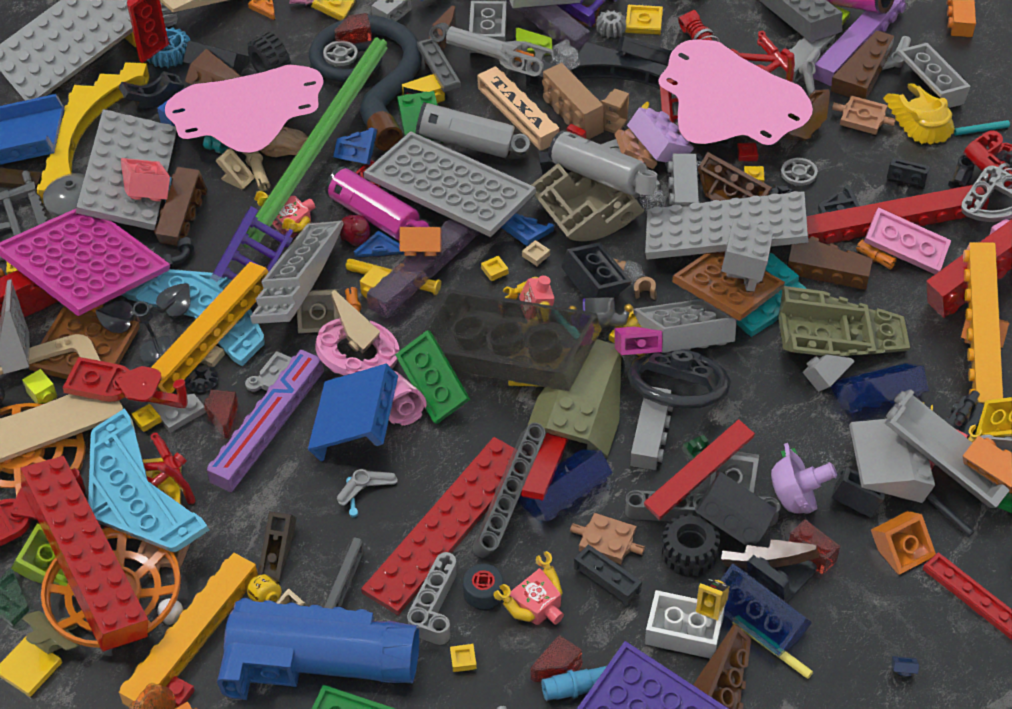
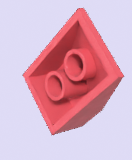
M121 158L124 189L131 199L141 200L142 197L149 198L152 201L167 199L170 176L159 161Z

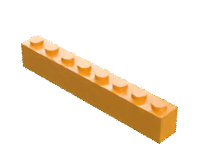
M969 243L967 249L963 251V262H967V269L964 270V281L968 282V289H965V301L969 302V309H966V321H969L970 328H967V341H970L971 348H968L967 357L968 361H971L972 368H969L968 379L972 381V389H970L969 394L973 390L980 393L978 402L985 404V400L1003 398L995 243Z
M249 262L151 367L161 372L162 378L157 391L172 393L175 390L173 383L178 379L184 380L253 306L256 298L264 289L261 281L269 273L267 268Z
M233 553L229 559L224 560L220 570L215 576L210 577L206 587L195 595L192 604L181 612L178 621L173 627L167 629L164 638L159 644L153 646L150 655L136 667L135 673L131 678L122 684L119 694L124 705L131 709H152L161 698L160 693L173 676H179L233 609L235 602L239 601L246 593L249 582L258 575L256 564L236 553Z

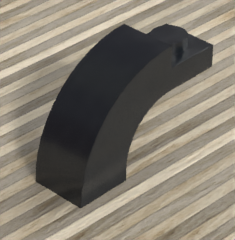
M162 72L156 81L148 85H135L121 82L119 85L123 97L129 101H134L137 108L160 106L184 88L180 77L168 72Z

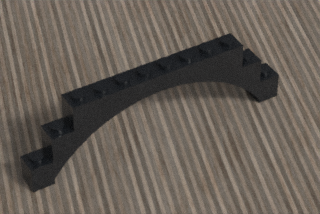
M588 42L584 44L578 55L560 50L552 63L542 61L544 65L543 71L563 63L577 79L616 78L643 83L660 89L659 78L667 68L665 65L625 54L620 56L618 51ZM533 62L531 65V69L534 72L539 71L538 63ZM543 71L537 76L526 74V86L543 91ZM737 136L713 142V144L731 149Z

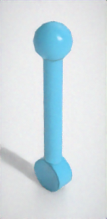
M348 477V478L346 479V483H348V481H349L352 477ZM353 497L350 500L351 509L349 514L351 517H357L358 510L355 508V499Z

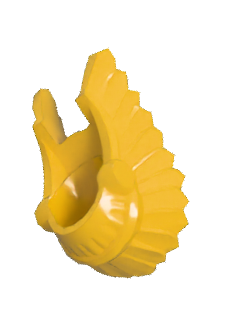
M913 83L908 84V89L917 98L910 102L907 101L903 94L888 93L883 98L888 103L887 107L892 109L891 114L895 115L899 125L904 127V132H907L908 137L913 138L914 141L931 145L934 142H945L951 134H954L952 112L947 108L948 102L945 98L933 97L920 86H916Z

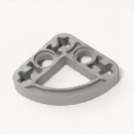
M996 166L986 167L962 201L961 210L963 214L972 219L985 222L1011 219L1012 206L995 211L982 210L981 208L994 189L1012 198V189H1007L1003 185L1006 181H1012V174ZM995 173V177H992L988 184V175ZM979 187H984L987 193L978 195L975 190ZM973 198L976 199L974 208L967 209V205H971Z

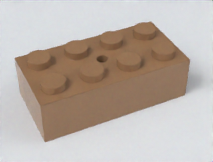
M563 63L543 71V98L546 103H549L554 108L557 114L562 116L567 125L573 124L585 130L586 139L588 140L603 133V104Z

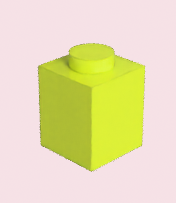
M41 369L22 379L26 392L35 403L46 404L58 397L54 384Z

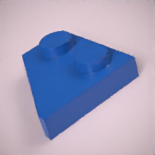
M369 128V130L356 132L348 137L337 138L333 157L370 165L377 129Z
M515 213L501 228L526 246H529L535 240L538 241L553 232L554 225L548 223L547 226L537 224V219Z

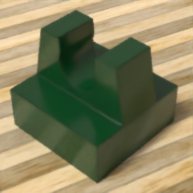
M702 435L683 444L682 450L692 461L709 446V442Z

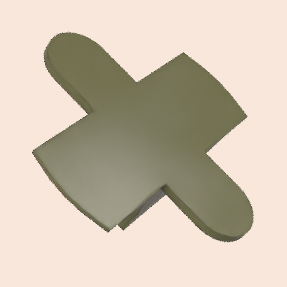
M41 611L29 613L22 618L33 629V632L27 634L26 640L47 654L60 648L70 650L80 645L64 638L54 630L46 615ZM68 617L57 620V622H60ZM76 623L64 630L73 635L69 631L77 628L78 624Z

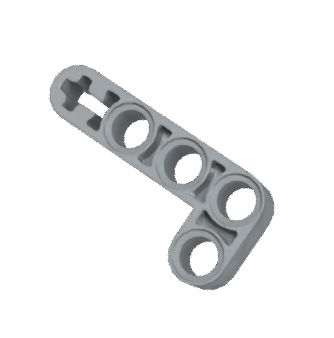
M444 552L437 556L407 615L408 624L419 626L420 639L438 645L447 643L451 636L449 619L438 613L457 575L456 558L451 553Z

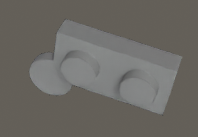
M276 351L261 369L259 376H251L246 380V388L252 392L258 391L261 388L267 391L276 382L281 371L287 368L292 358Z

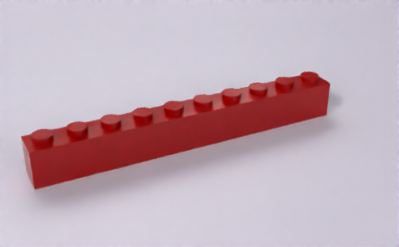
M973 185L806 216L808 238L813 236L818 238L820 243L830 244L866 237L878 208L918 226L968 217L961 210L962 201ZM982 187L975 190L978 195L986 194ZM973 198V202L971 205H967V209L974 208L976 199ZM989 199L982 206V210H987Z

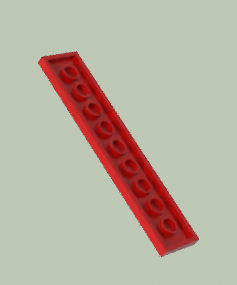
M493 437L361 588L362 594L399 616L420 591L437 556L444 552L452 553L488 511L514 448Z

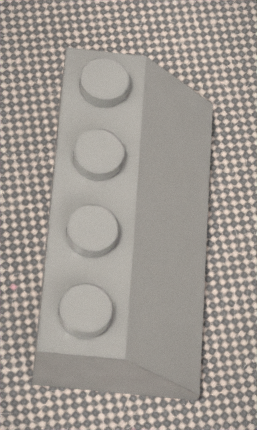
M928 43L897 51V54L939 98L947 100L949 108L965 103L971 86Z

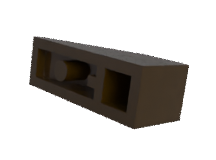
M269 511L258 575L266 574L276 582H280L293 541L297 517L291 514Z

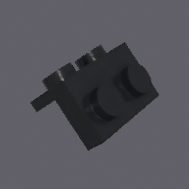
M893 157L889 165L887 178L925 187L931 166Z

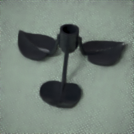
M183 283L163 290L156 300L159 308L153 307L152 304L148 305L144 301L135 303L133 308L126 301H115L103 308L97 309L96 315L100 323L113 333L126 332L130 328V321H134L135 317L139 322L145 323L153 341H147L142 345L140 357L146 365L152 367L173 344L167 336H161L156 339L149 324L153 317L152 310L160 313L166 311L172 317L183 315L187 312L191 303L190 286L188 283Z

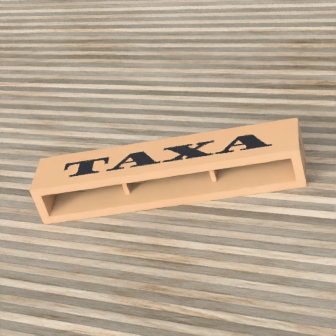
M496 66L478 74V89L540 151L550 147L553 138L560 132L558 125L553 123L547 114L543 113Z

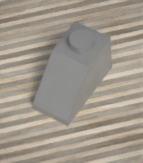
M825 355L820 358L815 356L807 363L808 367L803 373L819 392L830 387L854 361L852 358Z

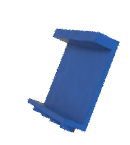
M57 94L0 106V165L55 152L64 106Z
M387 363L325 381L308 450L320 461L324 460L327 447L365 436L376 446L384 443L398 375Z

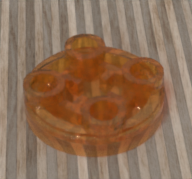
M149 683L139 694L136 701L130 704L129 709H175L176 700L169 688L160 684Z

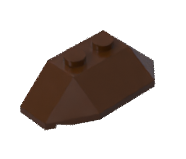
M829 89L814 90L810 93L808 98L813 108L810 119L803 126L787 132L782 136L783 138L805 141L811 137L815 130L821 127V124L827 119L830 97ZM792 113L788 114L789 118L795 121L800 120L798 116Z
M709 152L698 167L704 194L711 200L723 201L732 198L768 196L772 189L771 186Z

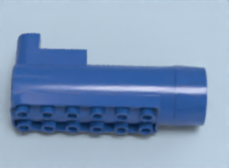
M242 598L240 601L235 602L234 609L227 620L224 636V654L217 684L224 696L247 700L250 682L297 687L299 673L412 684L415 679L419 656V626L394 621H374L373 613L364 609L351 611L341 607L330 609L319 605L308 607L300 606L296 603L277 604L269 600L256 602L248 598Z

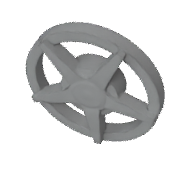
M347 41L332 42L323 51L324 59L335 67L354 63L358 56L356 46ZM339 45L348 46L350 48L346 49L345 47H339ZM336 46L333 52H327L330 48ZM354 51V56L352 58L349 57L348 54Z
M804 158L790 159L783 164L781 169L783 179L794 186L812 183L815 181L818 172L816 165ZM796 163H804V164H807L808 166H804V165L796 164ZM792 164V171H784L788 165ZM811 168L814 170L813 176L807 174V171Z

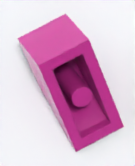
M641 327L615 328V349L621 355L662 352V331Z

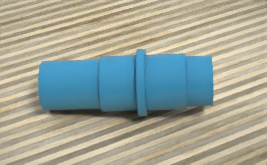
M607 666L574 672L573 670H568L567 673L542 679L541 684L545 700H559L568 697L575 699L578 698V695L587 694Z

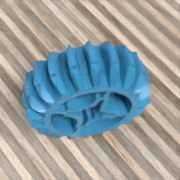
M166 27L169 45L149 58V64H154L155 67L160 66L161 68L164 66L168 68L170 66L176 67V64H182L187 43L190 41L186 32H181L180 29L175 30L174 27L171 29Z

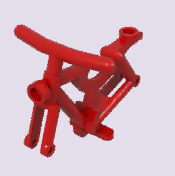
M764 31L758 32L759 39L757 44L767 54L738 53L735 49H730L747 61L772 62L768 66L756 65L769 73L779 66L782 67L786 72L785 80L792 82L795 69L794 53L788 49H783L779 52L778 48L765 35Z
M153 433L151 439L164 462L143 463L145 471H161L155 478L147 476L148 482L158 487L170 477L181 488L188 504H194V494L180 472V467L187 460L179 453L172 456L166 442L161 439L158 433Z

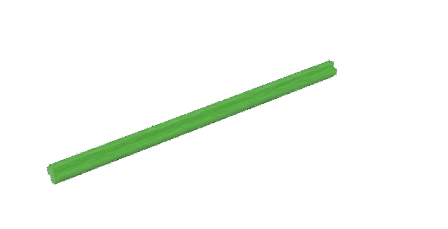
M374 38L257 213V220L269 227L271 226L386 52L387 42L384 39ZM249 227L246 232L249 234L248 237L259 243L265 233L255 227ZM246 244L242 245L245 248L249 247L251 250H255Z

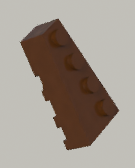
M876 31L834 74L831 91L850 98L855 96L867 100L892 51L894 36Z

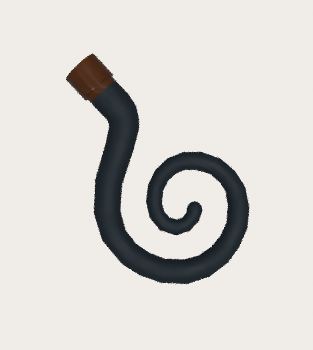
M368 15L340 20L322 30L312 41L308 52L311 66L328 80L346 82L354 68L342 69L328 64L323 57L324 48L328 44L348 35L371 33L386 36L397 42L404 52L403 58L395 70L365 94L360 107L361 116L367 126V130L369 128L377 129L375 146L379 150H390L403 138V133L394 117L387 111L386 106L402 92V84L411 82L421 68L422 54L417 47L418 40L415 34L408 28L392 19ZM358 40L352 44L356 46L357 52H366L372 41ZM355 52L349 53L348 56L353 57ZM382 58L380 59L372 73H374L376 69L381 65Z

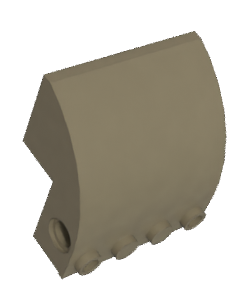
M559 163L531 184V186L536 187L535 197L566 236L575 241H591L603 238L623 228L645 211L633 195H628L573 171L567 174Z

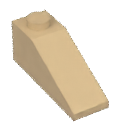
M334 290L331 293V298L349 341L348 345L357 352L359 350L363 354L380 336V331Z

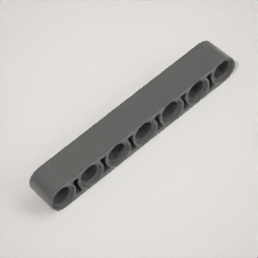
M531 423L521 433L473 543V551L478 557H488L501 541L545 437V429L539 423ZM507 486L510 487L513 492H510L507 489ZM499 504L502 505L505 510H502L499 507ZM491 523H494L497 529L493 528ZM482 541L486 542L489 548L485 547Z
M634 490L630 491L625 498V514L630 519L671 521L673 518L678 519V515L682 514L684 517L688 516V514H693L696 517L700 515L696 512L695 507L704 494L690 493L660 520L644 506V502L656 491ZM760 497L777 509L769 526H773L778 522L780 502L772 497Z

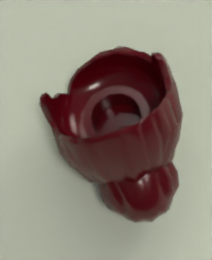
M349 215L341 220L343 221L340 231L342 241L345 239L353 246H361L370 238L369 223L363 216Z

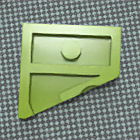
M516 28V41L529 42L552 49V38ZM528 48L527 52L535 56L534 49Z

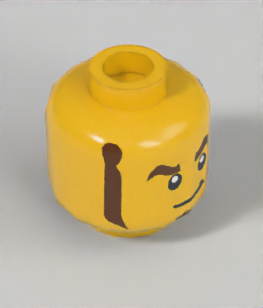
M266 574L254 577L249 582L247 589L248 597L256 602H264L266 600L277 602L282 592L281 586Z

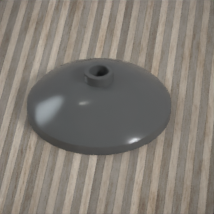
M66 174L58 177L47 186L43 194V202L51 214L60 216L76 209L85 174Z

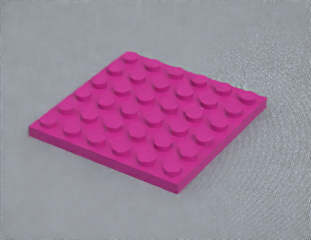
M76 209L0 242V256L77 316L169 271L170 268L168 262L112 221L78 214Z

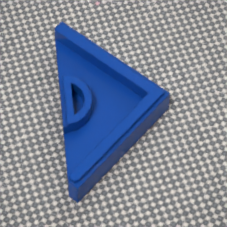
M377 231L354 251L355 257L404 254V252H400V244L380 231Z

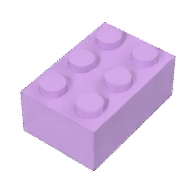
M639 107L627 126L657 161H672L673 154H690L694 147L682 136L679 127L669 120L668 114L663 111L656 112L651 108L644 109Z

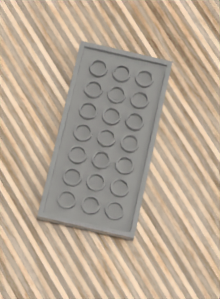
M60 0L0 44V72L25 101L47 96L133 32L127 0Z
M103 109L77 203L76 213L155 230L161 201H152L145 197H142L141 200L131 199L126 194L121 158L159 161L166 172H168L177 131L176 126Z
M411 131L364 172V178L489 237L536 194V187Z
M794 191L786 194L752 196L741 199L732 198L723 201L713 200L705 203L694 202L688 206L676 204L669 207L647 209L646 259L726 251L734 218L745 219L751 223L765 224L774 228L771 246L808 243L805 193Z

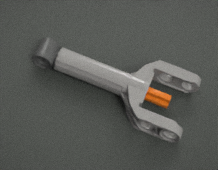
M439 23L430 30V37L435 42L445 39L449 45L497 58L505 68L531 76H537L543 71L544 65L542 61H545V53L551 54L552 62L557 56L554 50L529 42H504L453 26L449 27L446 23ZM438 28L442 30L443 36L438 34ZM528 48L534 49L535 57L534 54L527 52ZM520 61L522 66L517 67L514 63ZM533 62L538 63L540 67L538 72H534L531 69Z

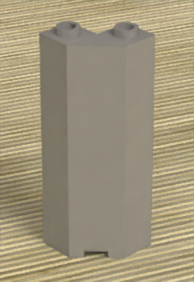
M911 389L905 392L901 391L894 400L896 404L887 413V420L884 424L989 508H996L1009 492V489L1003 484L996 485L963 463V455L972 442L913 396L914 391Z

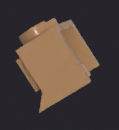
M614 89L605 100L600 101L603 104L604 130L616 133L618 129L622 130L627 123L629 93Z

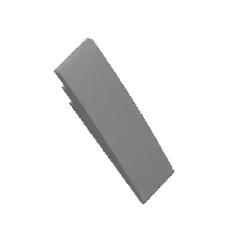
M343 221L310 223L303 228L261 281L264 289L256 298L258 307L250 316L252 324L289 322L321 273L340 234Z

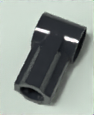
M965 155L959 157L957 166L949 180L948 186L951 189L965 187L973 175L975 164Z

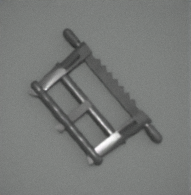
M23 171L22 173L25 185L10 191L0 192V205L4 204L9 222L0 223V231L12 229L14 236L20 234L21 230L12 201L29 196L38 225L47 222L48 219L45 217L46 212L43 211L44 207L41 206L43 203L39 201L41 197L36 195V186L34 181L32 182L28 171Z

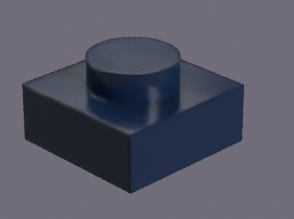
M892 656L891 666L898 675L911 676L912 673L918 674L919 663L916 658Z

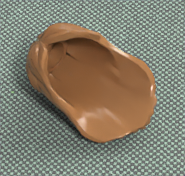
M283 126L272 142L261 149L260 152L276 158L278 156L297 155L308 136L300 130Z

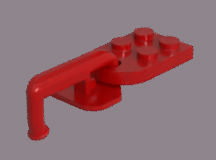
M78 357L63 386L64 393L108 402L118 401L126 397L129 400L151 402L177 408H186L188 405L187 391L183 379H178L173 383V388L176 389L177 394L157 391L162 378L161 372L155 368L145 366L129 370L119 364Z
M76 468L71 469L83 494H85L86 488L80 471ZM22 487L16 499L0 501V546L23 535L28 530L31 521L37 519Z

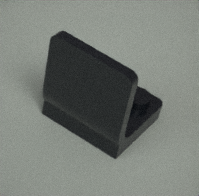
M752 555L747 561L748 579L785 606L816 573L817 565L808 560L798 564L772 568L770 563L763 557L758 558Z

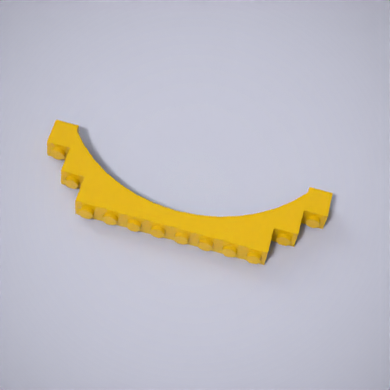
M125 63L123 70L120 71V75L100 74L94 86L74 85L72 93H69L68 105H65L64 116L61 120L55 152L50 154V157H47L46 169L43 170L41 183L37 186V194L41 197L43 204V194L47 186L58 177L72 174L75 149L89 125L102 113L103 109L106 110L112 104L124 98L119 89L121 82L135 85L148 84L149 72L147 63Z

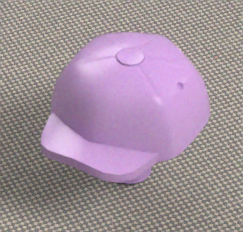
M785 443L786 457L778 461L771 472L775 493L782 506L788 512L811 513L817 510L813 490L822 487L821 483L833 478L836 479V469L830 462L818 468L812 466L805 469L800 457L790 449L788 443Z

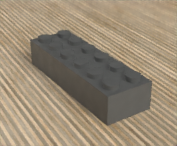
M759 0L810 42L842 32V12L827 0Z

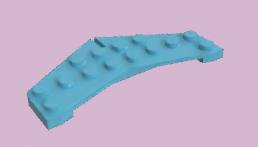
M169 269V271L121 295L133 301H144L148 305L152 304L158 307L156 300L163 290L177 284L188 283L190 286L191 303L184 315L197 319L232 280L221 277L216 282L210 278L213 273ZM251 309L218 342L230 358L241 366L265 343L264 335L259 325L252 324L250 318L252 315Z
M125 409L92 430L88 504L99 524L170 552L181 550L209 531L201 517L194 512H190L148 482L133 421Z

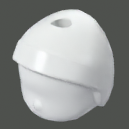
M165 599L159 604L158 616L166 608L170 599ZM179 601L175 602L171 612L163 620L165 624L171 625L178 621L183 611L182 604Z

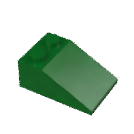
M434 91L397 96L404 137L410 131L415 133L423 102L437 105Z

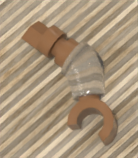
M614 259L632 281L631 284L634 286L636 299L640 298V292L649 291L651 298L656 300V283L652 278L645 276L640 264L631 260L619 262L618 259Z

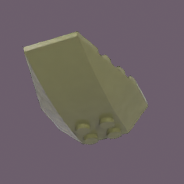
M783 287L779 324L784 350L821 356H849L909 351L910 349L904 316L879 308L875 311L869 309L868 305L863 303L856 305L848 302V299L844 297L837 299L831 297L830 293L825 291Z
M581 335L538 396L528 426L531 423H539L545 429V436L547 433L585 443L587 444V453L608 458L620 415L621 354L615 349V344Z

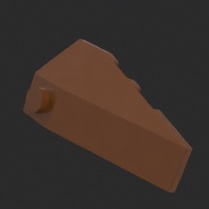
M733 625L693 686L728 709H743L744 703L740 702L741 692L746 687L743 675L744 668L748 666L751 638L737 625Z

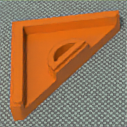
M251 0L248 3L250 9L273 20L275 19L273 0Z

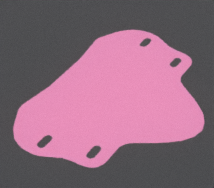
M689 40L681 43L672 51L669 64L659 78L660 86L677 96L679 100V130L687 141L706 144L739 135H746L762 144L772 145L787 132L803 126L810 119L813 111L811 101L802 87L761 69L717 41ZM683 53L689 56V60H684L678 54ZM671 78L677 81L678 84L672 85L666 79ZM792 113L798 116L800 120L795 121L789 118L788 114ZM764 130L770 133L772 137L767 138L761 135L760 131Z
M285 65L249 76L194 84L178 92L168 100L165 106V114L175 124L178 135L183 139L208 135L215 137L236 151L245 153L256 152L272 142L288 119L310 114L317 110L318 94L323 85V77L317 70L310 67ZM316 81L314 85L304 86V83ZM306 104H310V105H311V107H309V108L298 109V107L301 106V105H306ZM185 109L184 112L172 113L173 110ZM198 128L195 132H185L187 129Z

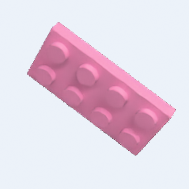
M878 208L864 242L933 274H937L942 268L951 240Z

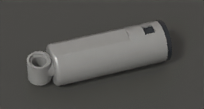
M426 102L422 104L415 131L416 134L502 158H506L509 151L518 156L525 155L530 146L529 138L526 135H514L515 127L513 125ZM517 141H523L525 143V147L522 149H518L515 146V143Z
M566 130L558 132L553 138L548 155L552 163L556 165L559 163L563 168L628 195L635 193L642 195L654 194L657 173L647 170L644 162Z

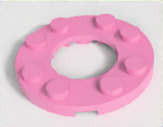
M340 319L328 322L319 330L315 347L320 360L332 372L345 376L385 363L393 369L397 363L395 354L399 352V345L389 330L380 324L370 321L380 331V336L372 343L377 350V354L371 360L364 359L360 361L353 357L346 358V355H342L337 349L339 341L347 337Z

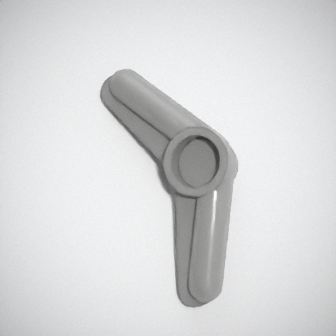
M903 36L896 51L892 53L891 57H888L882 70L891 67L900 68L904 65L905 61L897 54V51L910 46V37Z
M814 48L804 63L799 66L800 74L804 75L808 96L815 90L813 74L816 70L815 63L820 56L819 48Z
M364 469L356 470L337 496V501L340 505L344 506L366 486L396 484L397 477L394 473L371 472Z

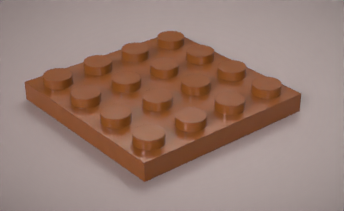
M725 251L705 253L676 273L672 280L673 283L682 289L691 292L698 298L703 299L739 321L782 290L785 284L784 281L765 271L762 281L756 284L755 291H746L743 278L727 277V273L721 272Z
M63 306L41 344L70 335H85L91 340L100 361L119 364L138 332L140 325L137 321H130V328L126 332L113 333L100 323L95 312L87 311L77 316L66 306ZM75 351L56 355L29 364V370L38 371L41 369L44 374L67 379L79 355Z

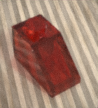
M367 13L349 15L334 30L335 41H347L350 43L372 41Z
M211 390L209 398L205 399L204 409L207 411L209 420L224 438L229 439L238 409L236 392Z
M558 635L530 668L531 680L533 682H541L542 679L567 673L568 670L578 671L583 663L582 650Z

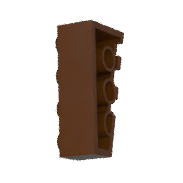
M177 167L175 174L172 175L168 197L164 207L160 210V220L154 230L160 243L178 246V240L187 237L190 230L189 222L194 221L196 207H200L203 202L201 195H206L208 191L199 170Z

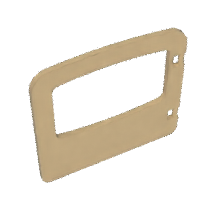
M80 334L70 335L31 347L29 353V364L72 351L77 352L79 357L98 361L100 359L91 340L87 336ZM0 367V375L4 373L2 367ZM68 394L35 408L0 418V463L95 428L123 410L120 400L108 402Z

